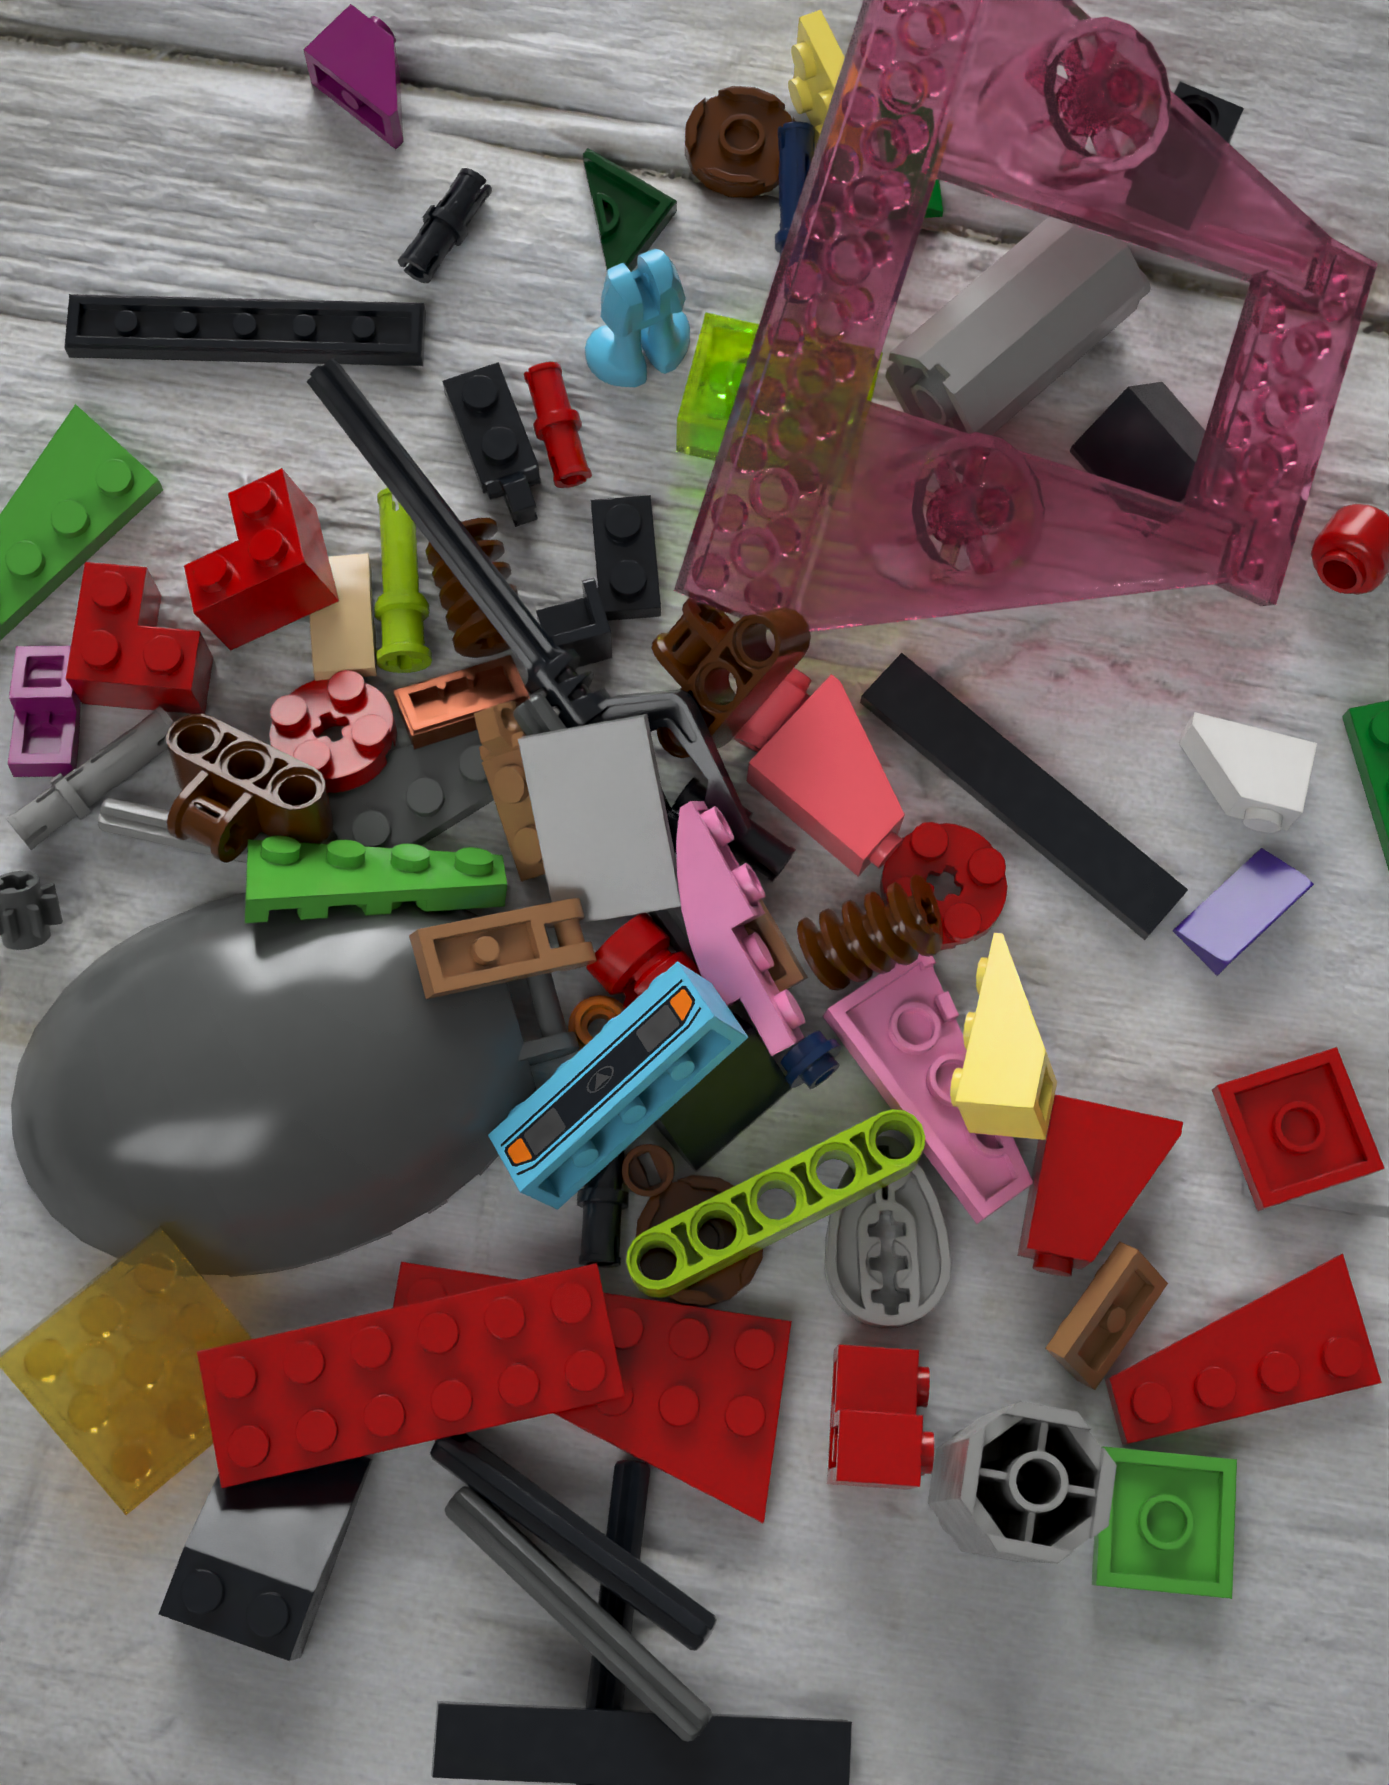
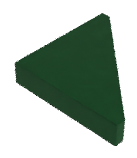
M587 148L583 153V165L606 271L615 265L624 263L629 271L632 272L637 266L638 255L649 250L677 212V201Z

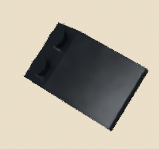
M362 1456L221 1488L218 1474L184 1545L158 1615L287 1661L301 1658L373 1459Z

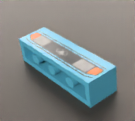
M677 961L666 972L657 976L650 983L648 989L624 1011L609 1020L603 1026L601 1032L576 1055L562 1063L556 1069L554 1075L528 1099L515 1106L507 1118L490 1132L488 1136L519 1192L558 1210L739 1047L748 1036L713 984Z

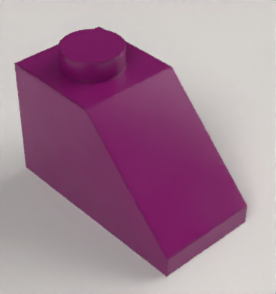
M350 4L303 49L311 84L390 146L397 149L404 141L400 71L395 47L396 38L391 29L380 18L376 16L369 18Z

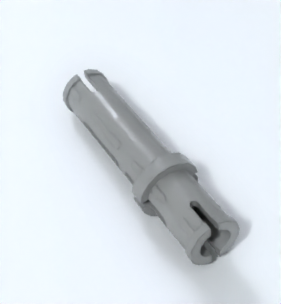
M159 706L140 723L101 749L80 767L75 768L64 777L59 773L50 780L51 787L32 802L6 818L29 849L33 850L39 843L48 838L50 834L76 816L80 820L91 813L88 807L146 766L156 756L167 750L166 735L168 729L174 723L173 720Z

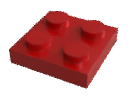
M1337 1047L1219 1084L1212 1089L1257 1211L1385 1169Z

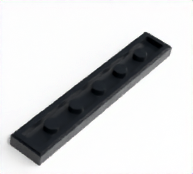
M69 294L64 348L69 358L326 364L331 358H335L339 364L423 366L426 310L424 303Z
M903 653L890 664L861 696L860 703L1142 939L1146 940L1188 891L1185 886Z
M437 1701L431 1776L433 1778L595 1785H849L852 1722L843 1719L712 1714L708 1725L694 1740L687 1742L673 1732L655 1713L647 1710Z

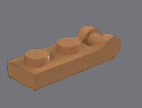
M566 899L417 929L409 937L425 998L440 997L556 971H569L595 963L597 959L592 942H585L579 922L585 918L580 899ZM546 927L555 929L559 947L550 948L545 930Z

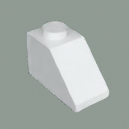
M1194 712L1181 732L1179 744L1225 814L1243 819V824L1246 827L1256 831L1267 833L1278 832L1281 829L1287 831L1303 813L1317 743Z

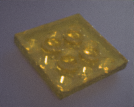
M160 1225L0 1353V1368L122 1512L127 1515L213 1444L197 1351L254 1338Z

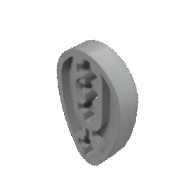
M881 1135L877 1136L875 1140L877 1149L886 1151V1157L889 1159H901L910 1153L902 1142L893 1137ZM919 1164L907 1176L885 1187V1200L882 1198V1189L829 1215L825 1237L824 1267L827 1285L834 1300L844 1312L858 1322L871 1327L899 1328L918 1321L938 1304L949 1283L951 1255L947 1228L938 1199ZM849 1166L841 1178L838 1189L845 1188L854 1179L852 1169ZM882 1214L890 1215L892 1226L902 1227L903 1236L896 1237L893 1240L891 1249L894 1258L904 1259L905 1269H901L894 1274L893 1284L896 1291L906 1292L907 1302L900 1303L896 1307L895 1315L893 1316L885 1315L884 1305L873 1303L871 1298L872 1293L882 1289L883 1275L881 1271L870 1269L869 1261L880 1256L881 1242L880 1238L869 1237L868 1228L876 1226Z

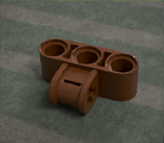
M692 595L683 604V615L668 633L659 634L653 640L651 648L654 656L681 686L680 690L690 693L695 699L717 748H721L731 741L806 654L811 639L809 625L796 610L786 607L744 616L734 624L716 604L701 596ZM767 628L774 635V651L771 650L767 643ZM730 673H732L733 677H734L735 680H736V685H737L736 694L733 692L732 688L730 687V682H729V674H730ZM661 727L656 730L660 744L670 755L678 758L690 757L668 727Z
M190 714L181 717L168 729L166 743L177 782L182 789L174 800L167 818V830L171 836L180 840L191 838L210 848L213 857L225 863L236 859L247 848L248 839L254 840L260 832L269 836L291 837L299 841V843L321 844L329 837L333 830V818L326 782L322 773L317 769L205 714Z

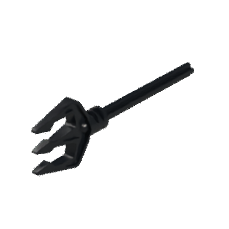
M331 358L323 366H317L310 373L311 378L306 382L526 667L528 682L524 687L529 694L532 695L544 691L546 694L545 698L553 709L557 708L560 712L558 717L566 728L647 714L650 731H655L661 727H668L707 778L706 806L709 809L716 806L725 817L729 826L740 835H745L751 831V824L698 704L691 694L677 689L611 697L605 688L592 693L589 686L594 677L593 672L588 671L578 675L575 670L580 662V655L573 648L562 650L554 644L335 358ZM663 792L674 852L676 853L679 814L672 811Z

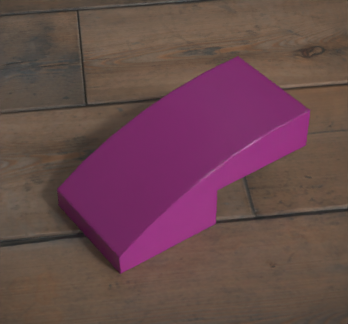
M16 646L9 700L15 711L8 756V766L13 777H55L59 773L64 777L75 768L77 769L81 701L66 680L71 646Z

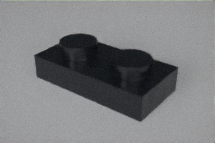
M651 495L591 500L597 584L607 620L661 617Z

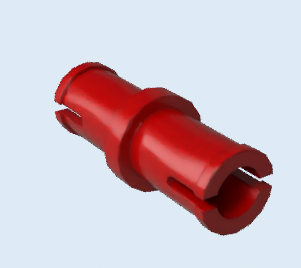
M557 362L536 364L528 369L529 372H524V379L528 384L537 416L533 423L536 438L544 441L554 476V485L557 488L578 486L587 481L586 478L592 477L578 433L582 427L579 412L571 409L562 377L561 365Z

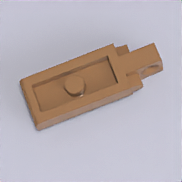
M515 701L486 708L474 713L482 744L479 747L480 756L483 760L482 765L522 882L544 875L545 869L518 739L526 736V734L513 716L516 704Z

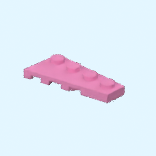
M919 954L918 959L909 965L896 963L895 968L890 972L877 975L829 1007L824 1013L823 1018L891 1109L905 1110L914 1115L922 1124L925 1133L924 1154L975 1223L978 1224L1027 1189L1033 1181L1013 1137L969 1133L958 1107L952 1105L950 1097L952 1075L956 1068H963L967 1050L964 1046L963 1034L956 1020L959 1016L949 991H943L933 966L936 962L933 956L927 957Z

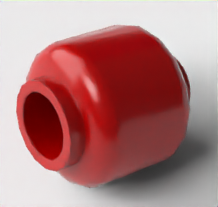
M1355 503L1343 506L1332 515L1315 539L1311 551L1313 566L1321 581L1327 587L1338 593L1359 595L1372 592L1383 583L1389 574V515L1372 505Z

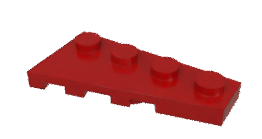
M1343 1254L1324 1262L1305 1274L1105 1379L1122 1445L1382 1383Z

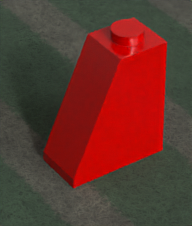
M1055 1094L1046 1140L1038 1139L1031 1177L1033 1183L1029 1188L1017 1256L1034 1259L1032 1268L1036 1271L1065 1277L1072 1276L1073 1268L1083 1269L1092 1263L1181 1136L1183 1122Z

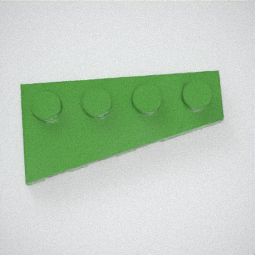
M76 404L0 514V641L163 491L159 479Z
M270 836L264 840L248 839L245 923L268 922L269 910L298 908L297 914L300 920L328 918L329 906L356 905L362 908L365 915L391 914L392 910L397 909L401 906L402 902L415 901L416 905L426 912L505 907L507 878L503 855L491 854L489 851L481 848L467 847L457 852L432 851L423 846L408 843L399 844L393 848L365 847L361 843L352 840H335L329 844L299 843L296 839L287 836Z

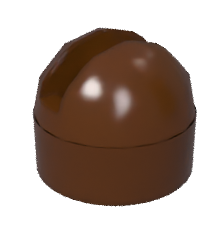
M647 1143L633 1148L626 1155L622 1164V1177L626 1186L635 1194L644 1197L656 1196L665 1191L672 1183L675 1175V1164L672 1156L665 1148L657 1144ZM649 1152L661 1179L660 1183L653 1186L650 1185L647 1172L638 1157Z

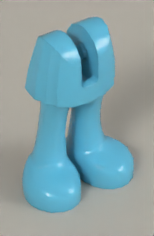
M653 249L638 255L637 269L630 272L624 263L615 265L607 270L601 295L600 316L606 325L594 330L588 337L585 346L588 367L596 377L605 383L620 387H637L646 383L647 364L642 348L650 363L664 374L675 370L688 351L690 325L686 315L682 312L686 297L678 271L663 251Z

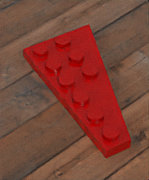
M401 1262L393 1308L518 1281L519 1279ZM604 1293L625 1397L553 1414L764 1524L792 1321Z

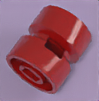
M641 913L621 926L595 952L597 961L586 966L587 971L610 995L622 993L625 996L624 1010L648 989L650 983L657 976L666 972L677 961L701 976L698 966L684 951L671 953L668 950L671 941L670 937L647 913Z

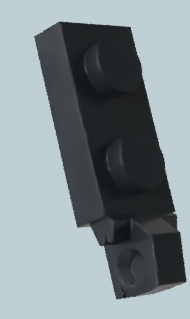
M499 362L443 380L445 395L483 494L487 493L490 500L501 496L504 497L515 527L537 520L538 517L535 512L536 503L530 487L541 483L539 465Z

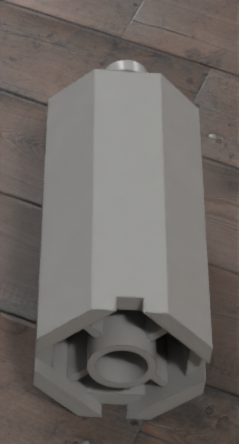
M1061 206L890 352L888 361L894 363L886 369L885 377L904 413L916 425L926 418L937 429L929 438L939 448L969 456L1137 309L1139 301L1150 292L1151 287L1146 275L1138 268L1127 244L1128 233L1124 225L1111 214H1104L1099 218L1092 210Z
M1019 1401L981 1416L966 1428L956 1432L951 1439L936 1449L928 1504L938 1517L943 1530L952 1537L962 1552L1015 1562L1058 1564L1086 1540L1092 1539L1109 1526L1117 1465L1105 1448L1099 1446L1089 1432L1091 1430L1079 1412Z

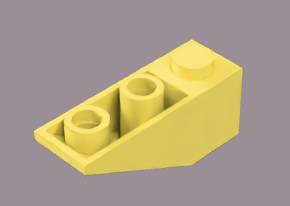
M993 933L988 957H981L977 966L976 988L979 999L976 1012H969L965 1019L963 1040L967 1052L963 1068H956L952 1075L950 1087L951 1103L954 1107H958L969 1133L1046 1140L1057 1080L1004 935L1002 933Z

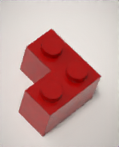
M283 468L228 493L238 540L184 565L194 614L230 651L339 601L317 510Z
M85 562L66 680L82 704L155 710L160 706L165 712L205 714L213 656L200 631L157 627L162 595L147 567Z
M838 1344L834 1349L827 1484L907 1490L920 1487L921 1476L932 1474L934 1433L923 1431V1415H916L917 1407L927 1408L930 1389L929 1367L918 1366L919 1350Z

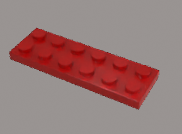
M597 1263L197 1351L221 1488L625 1397Z

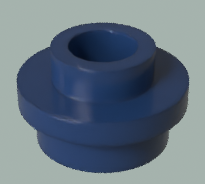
M821 1031L811 1033L790 1049L782 1058L780 1064L788 1072L785 1080L792 1088L798 1087L803 1083L809 1089L819 1086L839 1068L840 1064L835 1060V1057L840 1052L841 1045L836 1039L827 1040Z

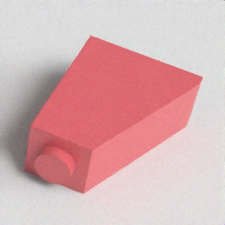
M831 674L750 760L746 782L859 877L871 862L877 868H881L892 853L902 844L903 839L897 834L905 814L841 682Z

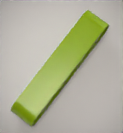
M891 1109L881 1112L644 1231L632 1241L627 1251L626 1263L632 1282L639 1291L650 1297L662 1298L673 1295L907 1176L917 1166L924 1150L925 1133L922 1124L914 1115L905 1110ZM888 1130L899 1131L910 1140L912 1150L904 1158L889 1159L877 1149L875 1140L882 1132ZM831 1159L841 1160L852 1169L854 1179L845 1188L830 1189L818 1179L816 1173L818 1167ZM774 1188L788 1192L795 1202L793 1212L786 1218L779 1220L770 1219L763 1215L757 1204L763 1193ZM721 1218L729 1221L734 1226L736 1237L728 1247L720 1250L710 1249L699 1240V1230L708 1220ZM665 1248L676 1257V1267L667 1278L650 1280L639 1271L640 1260L650 1249Z

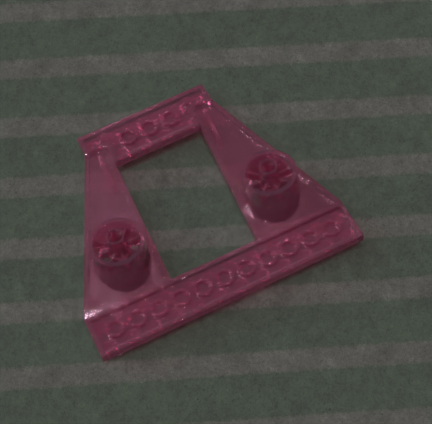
M863 0L674 591L740 619L747 615L783 607L794 609L804 617L809 625L810 632L1206 585H1216L1259 606L1276 605L1378 263L1330 237L1170 90L1166 68L1154 46L1131 24L1106 16L1092 19L1072 0ZM1058 65L1064 67L1067 79L1057 74ZM1088 137L1091 138L1096 154H1092L1085 149ZM936 179L1250 283L1183 504L1017 450L1000 437L978 432L968 434L867 400ZM933 472L940 486L935 492L926 490ZM956 472L963 475L961 483L959 482ZM924 505L927 506V510H926V519H927V524H928L927 526H926L925 517H924V513H923ZM932 534L935 539L942 543L940 553L929 538ZM985 535H986L985 543H984L981 536H985ZM963 545L971 564L960 571L955 567L960 548Z

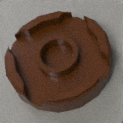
M730 86L718 90V96L711 97L708 101H706L705 97L695 105L685 127V157L692 174L708 189L727 197L751 198L772 191L779 185L778 127H783V124L788 122H794V117L792 120L790 114L785 110V104L779 98L756 87Z
M691 1175L677 1179L665 1191L649 1198L637 1220L636 1237L644 1231L734 1187V1185L719 1177ZM714 1218L702 1225L698 1238L704 1246L720 1250L728 1247L734 1241L736 1230L729 1221ZM654 1248L643 1255L640 1260V1268L642 1274L648 1279L662 1280L672 1274L676 1267L677 1259L672 1252L665 1248ZM763 1249L666 1297L678 1304L696 1307H709L729 1301L750 1284L763 1259Z

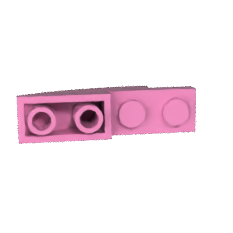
M690 801L679 809L676 839L677 880L681 910L689 943L701 977L713 984L728 1007L740 1000L742 1001L769 1053L773 1056L805 1038L799 1026L805 1024V1018L793 995L787 989L779 992L768 971V969L774 966V962L761 937L756 932L748 935L744 928V925L765 914L758 901L765 897V892L749 864L745 863L739 866L730 850L728 843L734 840V835L721 811L716 806L708 809L704 801Z

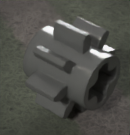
M15 871L1 875L0 935L3 945L13 950H25L42 945L51 936L49 925H58L63 922L55 884L51 882L41 885L39 876L30 871Z

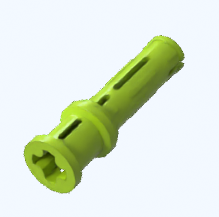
M386 488L377 494L383 594L378 597L374 606V616L381 622L382 648L377 651L376 664L379 668L393 673L418 672L431 665L432 652L425 646L424 620L429 617L430 609L424 595L419 593L416 524L400 503L399 509L396 511L393 494Z

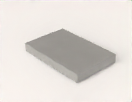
M647 714L519 738L518 743L551 902L579 898L585 916L584 919L579 921L580 924L681 907L676 857Z

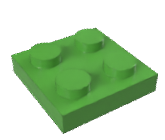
M1101 1447L1105 1448L1117 1467L1109 1526L1094 1536L1092 1585L1232 1599L1237 1459Z

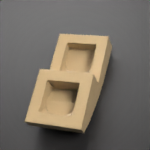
M369 553L328 556L339 601L309 615L315 681L330 679L335 673L344 670L357 672L362 677L377 676L376 629L373 618L372 569Z

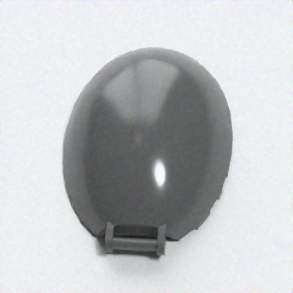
M246 892L207 902L144 928L107 951L62 991L35 1027L18 1065L11 1103L12 1135L17 1158L29 1186L55 1220L85 1244L128 1264L132 1263L165 1271L169 1274L183 1276L194 1274L237 1277L290 1270L339 1256L393 1234V1230L427 1212L428 1214L432 1213L446 1204L450 1196L478 1174L481 1176L499 1156L488 1134L507 1118L515 1106L524 1102L536 1091L530 1066L570 1055L580 1048L576 1033L567 1031L552 974L547 973L526 978L542 1038L523 1043L507 982L430 999L425 998L409 935L417 929L480 917L466 909L426 912L419 908L415 901L402 902L400 907L392 910L391 914L365 915L362 908L356 905L329 906L328 918L300 920L297 914L298 908L269 910L268 922L245 923Z

